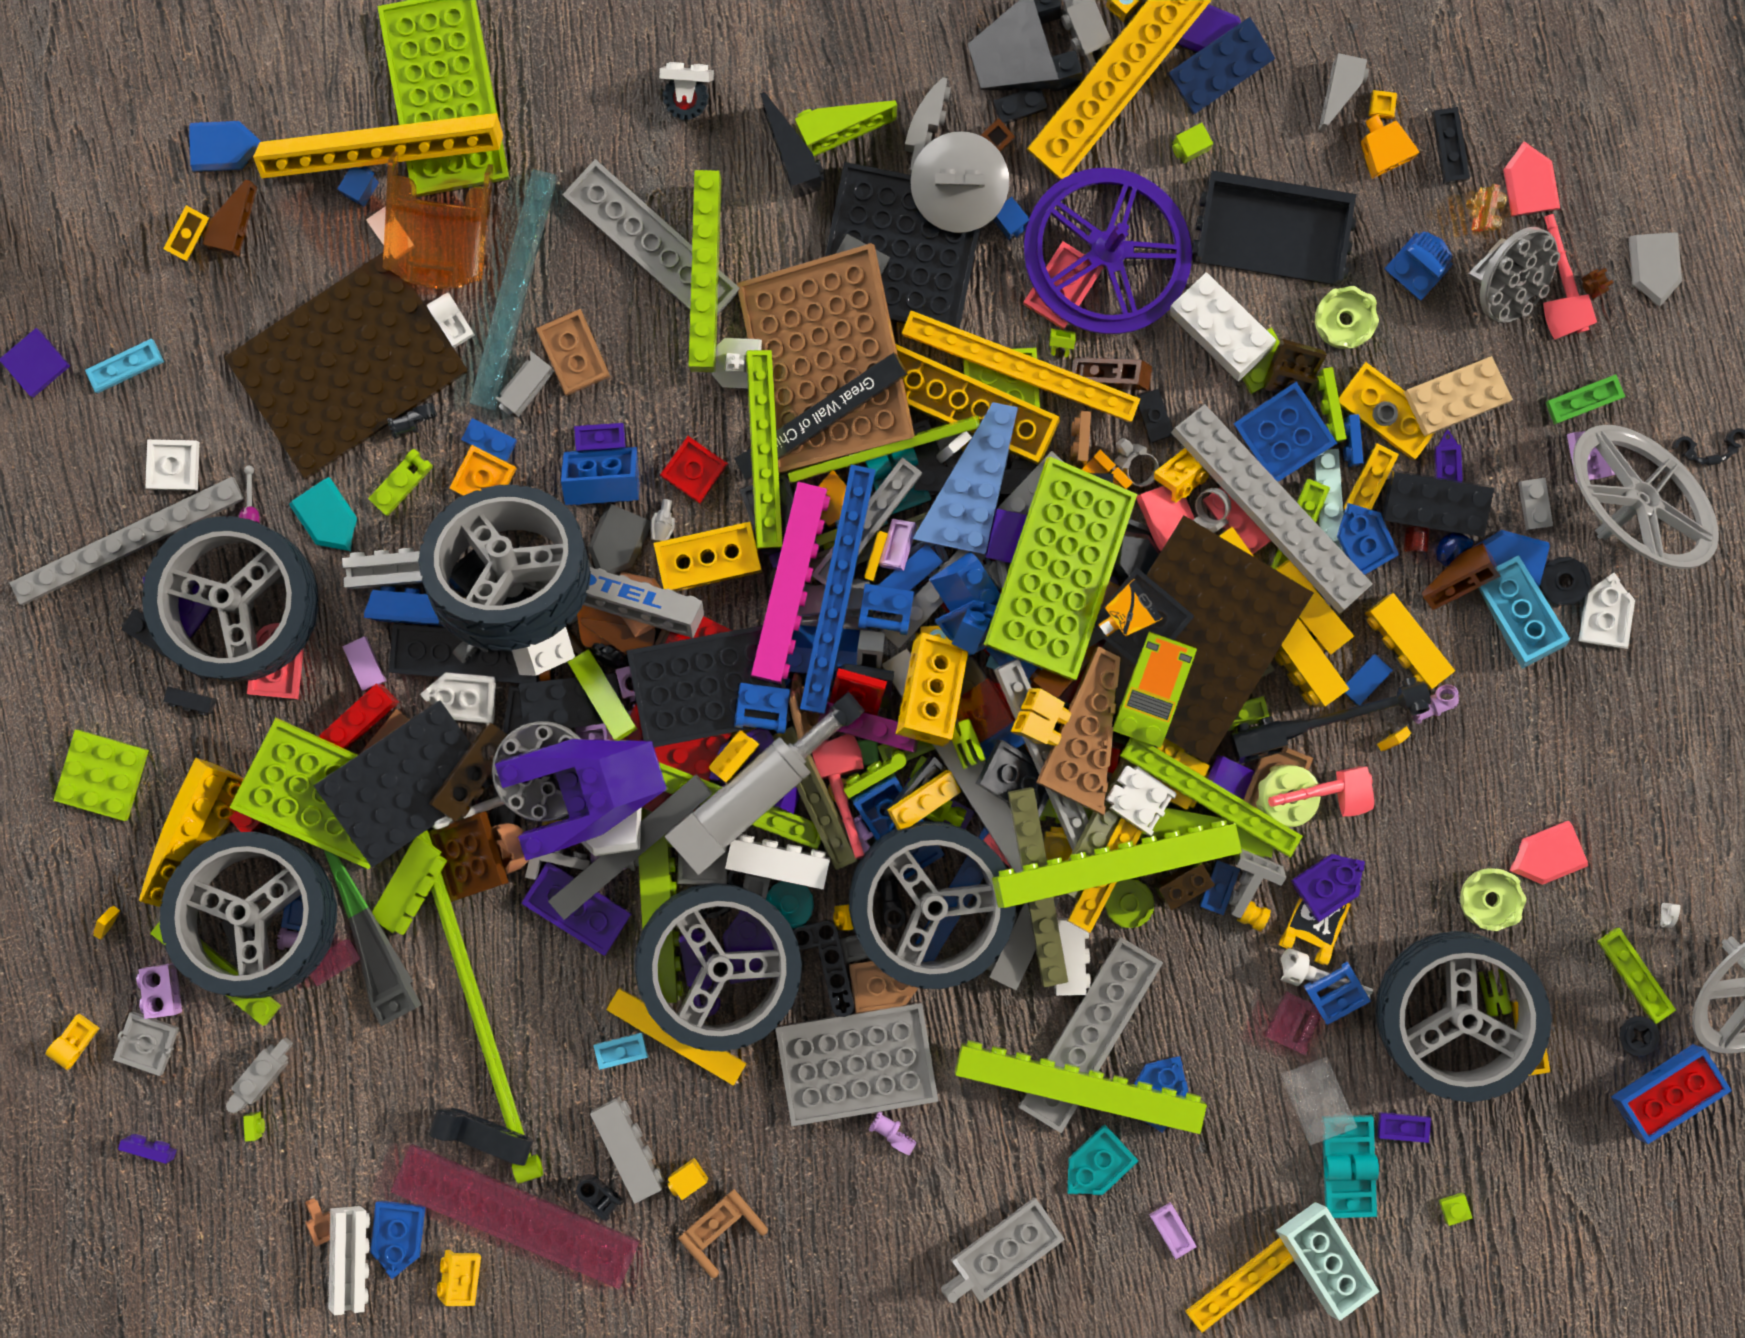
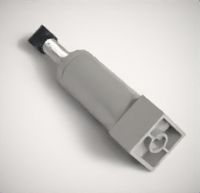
M847 692L830 707V713L793 745L789 743L787 745L779 737L698 809L693 810L669 830L665 838L699 875L726 851V847L811 773L804 765L806 763L805 758L834 734L839 727H847L855 721L865 709L850 692Z

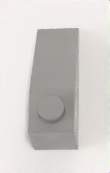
M1338 53L1333 61L1318 131L1323 132L1360 85L1366 83L1369 69L1366 68L1367 59Z

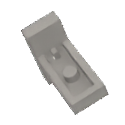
M564 849L530 859L525 878L537 879L540 874L542 861L585 870L592 864L591 859H587L588 854L573 851V855L564 854Z
M1241 849L1242 853L1235 854L1234 858L1236 867L1245 871L1241 875L1237 891H1232L1228 902L1232 915L1239 918L1244 914L1263 878L1281 886L1286 879L1283 866Z

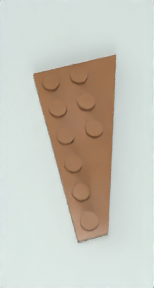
M1095 647L1069 706L1070 719L1066 725H1061L1058 731L1061 734L1060 742L1057 746L1051 747L1036 783L1100 815H1105L1106 806H1104L1105 792H1107L1108 788L1106 781L1111 758L1112 721L1116 707L1114 701L1115 691L1118 687L1120 657L1101 647Z

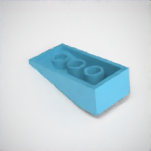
M1519 555L1497 566L1501 577L1479 587V590L1507 645L1523 669L1565 647L1570 638Z

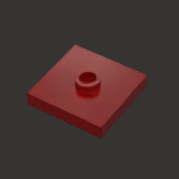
M687 436L661 472L660 477L701 504L728 466V463Z
M838 668L829 703L834 704L843 695L850 692L865 709V713L877 716L887 681Z

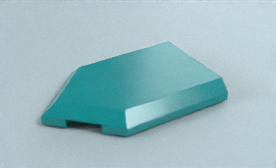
M330 477L322 480L290 502L289 506L316 545L351 551L357 516Z
M1105 1124L1068 1158L1067 1194L1103 1195L1138 1162V1159Z

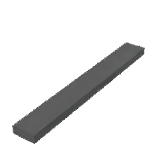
M696 774L641 821L640 850L601 855L548 902L565 920L713 793Z

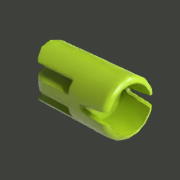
M966 719L958 722L954 727L952 743L964 770L968 768L966 757L972 766L978 763L976 754L981 762L986 761L971 721Z
M1498 969L1503 992H1498L1493 970H1488L1493 992L1491 994L1487 992L1483 972H1478L1485 1007L1489 1016H1498L1497 1003L1500 1004L1503 1015L1512 1012L1505 975L1501 969Z

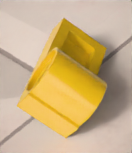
M78 1014L64 1033L49 1046L45 1055L64 1069H71L100 1028L83 1015Z

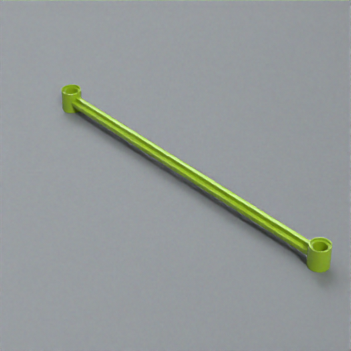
M428 829L419 835L433 845ZM440 872L439 876H434L436 881L431 891L502 1115L508 1129L525 1135L446 885ZM529 1153L526 1165L521 1166L512 1163L513 1174L518 1184L543 1176L542 1164L537 1154L531 1156V1153Z

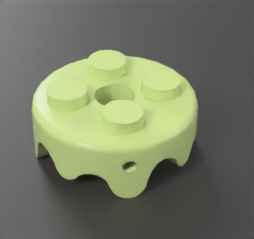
M1355 286L1331 290L1321 300L1315 313L1316 329L1320 337L1332 347L1339 349H1352L1364 344L1372 337L1379 323L1375 297ZM1341 313H1348L1351 316L1352 322L1350 325H1344L1340 322L1339 317Z
M1272 766L1269 769L1270 774L1260 781L1258 785L1259 799L1256 802L1257 808L1287 827L1303 825L1315 815L1319 807L1320 797H1312L1274 807L1269 805L1268 799L1280 793H1288L1292 789L1298 791L1301 788L1306 789L1318 785L1316 778L1308 770L1299 766Z
M1486 868L1474 872L1467 878L1461 889L1460 903L1464 915L1471 923L1486 930L1499 931L1520 922L1522 911L1526 904V896L1521 889L1518 877L1501 869ZM1490 892H1494L1497 896V902L1493 906L1487 905L1485 901L1486 895Z

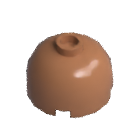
M510 823L492 826L491 829L505 873L509 874L521 869L529 861L525 860L518 838L525 831L518 825Z

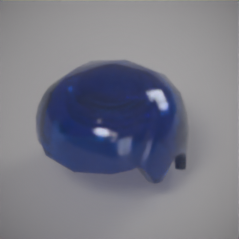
M1452 532L1447 534L1439 541L1436 548L1437 560L1442 565L1448 567L1459 554L1472 547L1473 540L1462 533Z

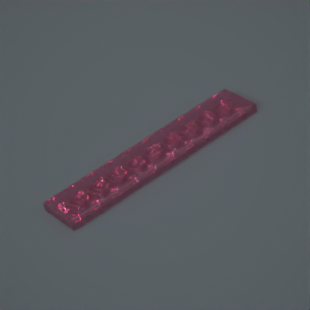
M414 1144L410 1145L391 1189V1192L618 1289L622 1285L640 1242L638 1239Z

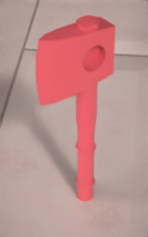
M1554 214L1545 216L1544 220L1547 231L1554 237L1558 252L1560 253L1558 267L1567 297L1543 303L1547 325L1554 340L1576 331L1577 334L1590 330L1589 326L1597 323L1589 294L1579 296Z
M845 734L831 741L825 740L813 750L812 755L822 780L829 779L835 801L843 819L842 822H844L851 844L850 847L853 850L855 859H859L865 855L853 821L854 817H852L841 775L862 770L864 765L856 738L853 735Z
M1366 766L1337 771V780L1318 784L1306 789L1301 788L1298 791L1285 794L1280 793L1279 795L1269 797L1268 803L1271 807L1283 806L1286 803L1337 793L1342 816L1360 815L1374 808L1372 776Z

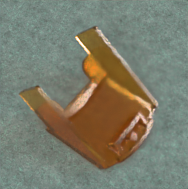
M393 151L388 159L383 268L387 271L389 269L398 276H401L400 279L430 288L464 287L466 284L481 281L484 274L491 215L493 164H488L486 168L484 187L471 188L467 193L465 206L417 200V188L414 181L405 176H398L399 152Z

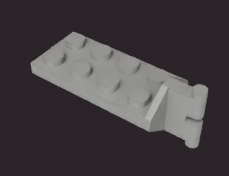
M1034 1197L951 1259L959 1275L947 1284L942 1285L941 1292L949 1302L955 1303L958 1298L971 1289L981 1303L1065 1239Z

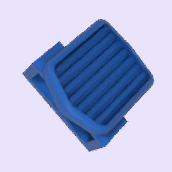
M1425 231L1420 234L1416 232L1384 270L1421 301L1453 265L1451 262L1453 255L1441 238Z

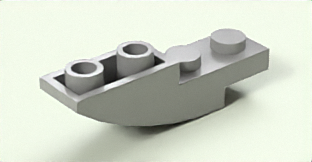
M947 78L940 79L932 87L912 119L905 142V151L913 153L910 175L918 155L931 142L932 133L930 132L938 133L939 125L944 126L946 111H943L942 107L943 102L949 101L951 87H947Z

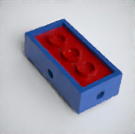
M1692 1044L1610 1097L1635 1137L1649 1144L1732 1090L1706 1049Z

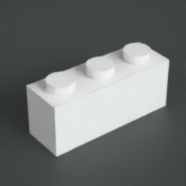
M1059 918L1057 921L1068 982L1054 985V993L1056 996L1086 995V989L1090 988V974L1086 973L1085 964L1090 963L1089 949H1085V939H1089V933L1067 922L1068 918Z

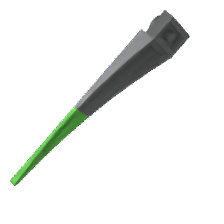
M324 850L349 919L361 962L369 1003L382 1027L421 1006V1003L411 985L413 980L339 857Z

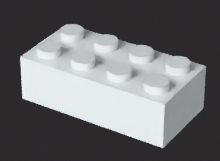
M1207 272L1170 307V316L1237 381L1241 380L1274 349L1276 339Z
M744 834L739 835L738 838L730 843L725 869L824 889L830 863V857H826L827 852L812 849L811 853L802 852L801 846L788 844L786 848L778 846L777 841L768 839L762 840V843L753 841V836Z

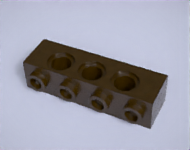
M486 723L429 805L454 822L458 819L463 820L471 809L468 807L473 798L477 800L485 789L482 786L487 778H493L494 756L507 734L492 723ZM486 746H490L494 750V756L491 760H486L482 755V750ZM472 766L477 767L480 771L479 778L475 781L469 779L467 775L469 768ZM456 787H462L465 790V797L461 801H456L453 797V791Z

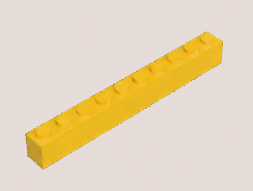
M493 113L265 141L259 143L253 158L262 179L494 151L500 149L503 132L498 114Z

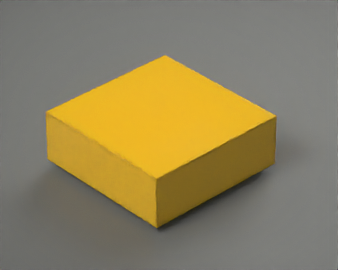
M1373 90L1371 92L1368 116L1379 115L1380 118L1393 119L1395 116L1397 93Z

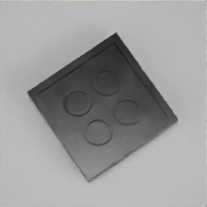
M1136 568L1099 611L1093 630L1136 665L1149 632L1175 640L1194 618V615L1141 570ZM1135 579L1162 619L1128 636H1125L1119 628L1107 637L1099 626L1101 622L1111 616L1105 607Z

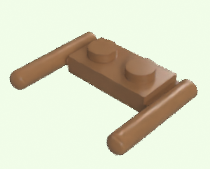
M735 1189L730 1191L678 1237L679 1241L711 1278H716L719 1275V1271L702 1250L742 1215L761 1236L768 1232L765 1224Z

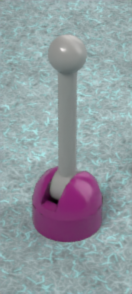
M248 465L244 468V472L247 474V506L240 511L239 518L250 519L260 523L259 512L252 506V474L254 473V468Z

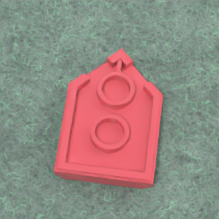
M1523 142L1503 169L1511 217L1559 210L1560 204L1552 161L1526 142Z
M1565 821L1523 838L1519 846V852L1509 871L1543 885L1588 867V861L1573 825L1570 821Z

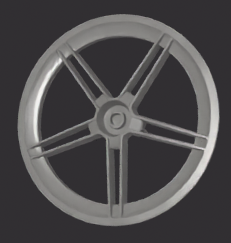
M1595 426L1585 431L1579 437L1573 451L1574 473L1585 500L1603 523L1595 530L1599 539L1607 540L1611 535H1615L1621 542L1639 555L1657 564L1675 569L1699 567L1714 555L1719 538L1715 513L1699 483L1676 457L1645 435L1621 426ZM1615 445L1638 452L1654 462L1659 468L1646 482L1642 481ZM1596 447L1624 487L1590 484L1587 462L1593 448ZM1663 470L1666 474L1656 488H1654L1651 482ZM1669 478L1677 484L1688 500L1696 522L1661 499L1659 491ZM1600 503L1623 506L1610 517ZM1636 514L1644 544L1631 537L1621 528ZM1657 517L1696 541L1694 548L1684 554L1664 553Z
M1730 936L1722 941V947L1729 955L1718 965L1703 985L1692 1014V1027L1697 1039L1706 1048L1726 1054L1745 1052V1032L1740 1033L1745 1027V999L1719 1032L1714 1030L1709 1024L1708 1005L1710 999L1745 996V977L1720 981L1736 962L1745 970V942L1740 944L1733 936Z

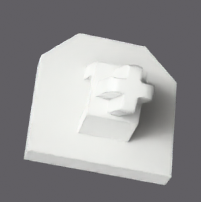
M724 338L716 346V372H712V375L722 387L748 389L746 351L761 350L762 340Z

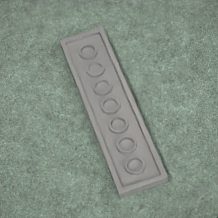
M595 159L562 194L563 197L690 310L692 245ZM720 270L718 275L717 315L737 295L740 289Z
M1119 936L1092 981L1090 988L1086 991V995L1083 996L1046 1059L1055 1061V1065L1064 1067L1065 1064L1080 1067L1079 1071L1089 1073V1070L1099 1071L1163 962ZM1025 1093L1018 1105L1020 1109L1060 1133L1063 1132L1078 1106L1030 1093Z

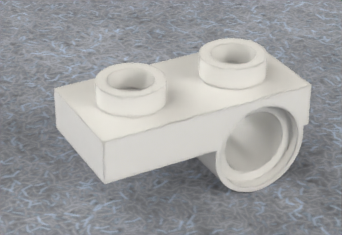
M448 292L427 304L431 314L454 348L475 336Z

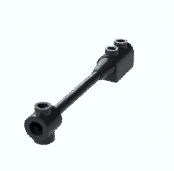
M1411 677L1402 681L1403 686L1398 688L1396 696L1306 721H1273V718L1269 716L1258 720L1259 726L1252 728L1249 727L1248 723L1239 724L1234 727L1235 732L1231 733V740L1238 763L1242 764L1286 752L1288 740L1304 734L1310 729L1398 705L1405 711L1409 710L1411 716L1423 714L1430 710L1431 698L1428 687L1424 681L1417 682L1416 677Z

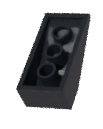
M765 92L760 93L762 108L794 199L822 190L821 181H824V172L820 160L815 161L813 153Z

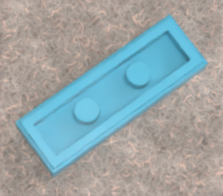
M149 339L86 369L85 372L94 391L100 393L164 361L155 341Z

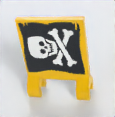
M1299 896L1288 926L1281 936L1278 945L1291 949L1295 937L1300 938L1320 948L1315 957V962L1321 965H1328L1332 949L1351 904L1347 903L1322 921L1317 922Z

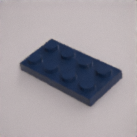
M1248 17L1167 74L1192 115H1194L1276 58L1251 17Z

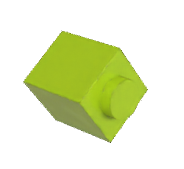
M1200 123L1176 135L1172 149L1178 159L1181 158L1185 164L1210 151L1213 142L1203 123Z

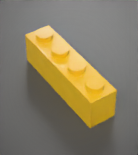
M1289 559L1275 569L1314 592L1299 617L1307 631H1311L1316 636L1315 642L1322 652L1327 650L1331 655L1354 637L1332 608Z
M1394 593L1387 595L1365 612L1368 617L1366 620L1371 628L1375 631L1378 630L1382 634V641L1390 650L1394 649L1398 654V662L1405 669L1409 668L1414 675L1413 677H1416L1417 682L1424 681L1428 690L1433 689L1455 671Z

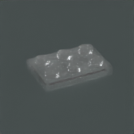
M1328 1057L1280 1074L1309 1146L1357 1128Z

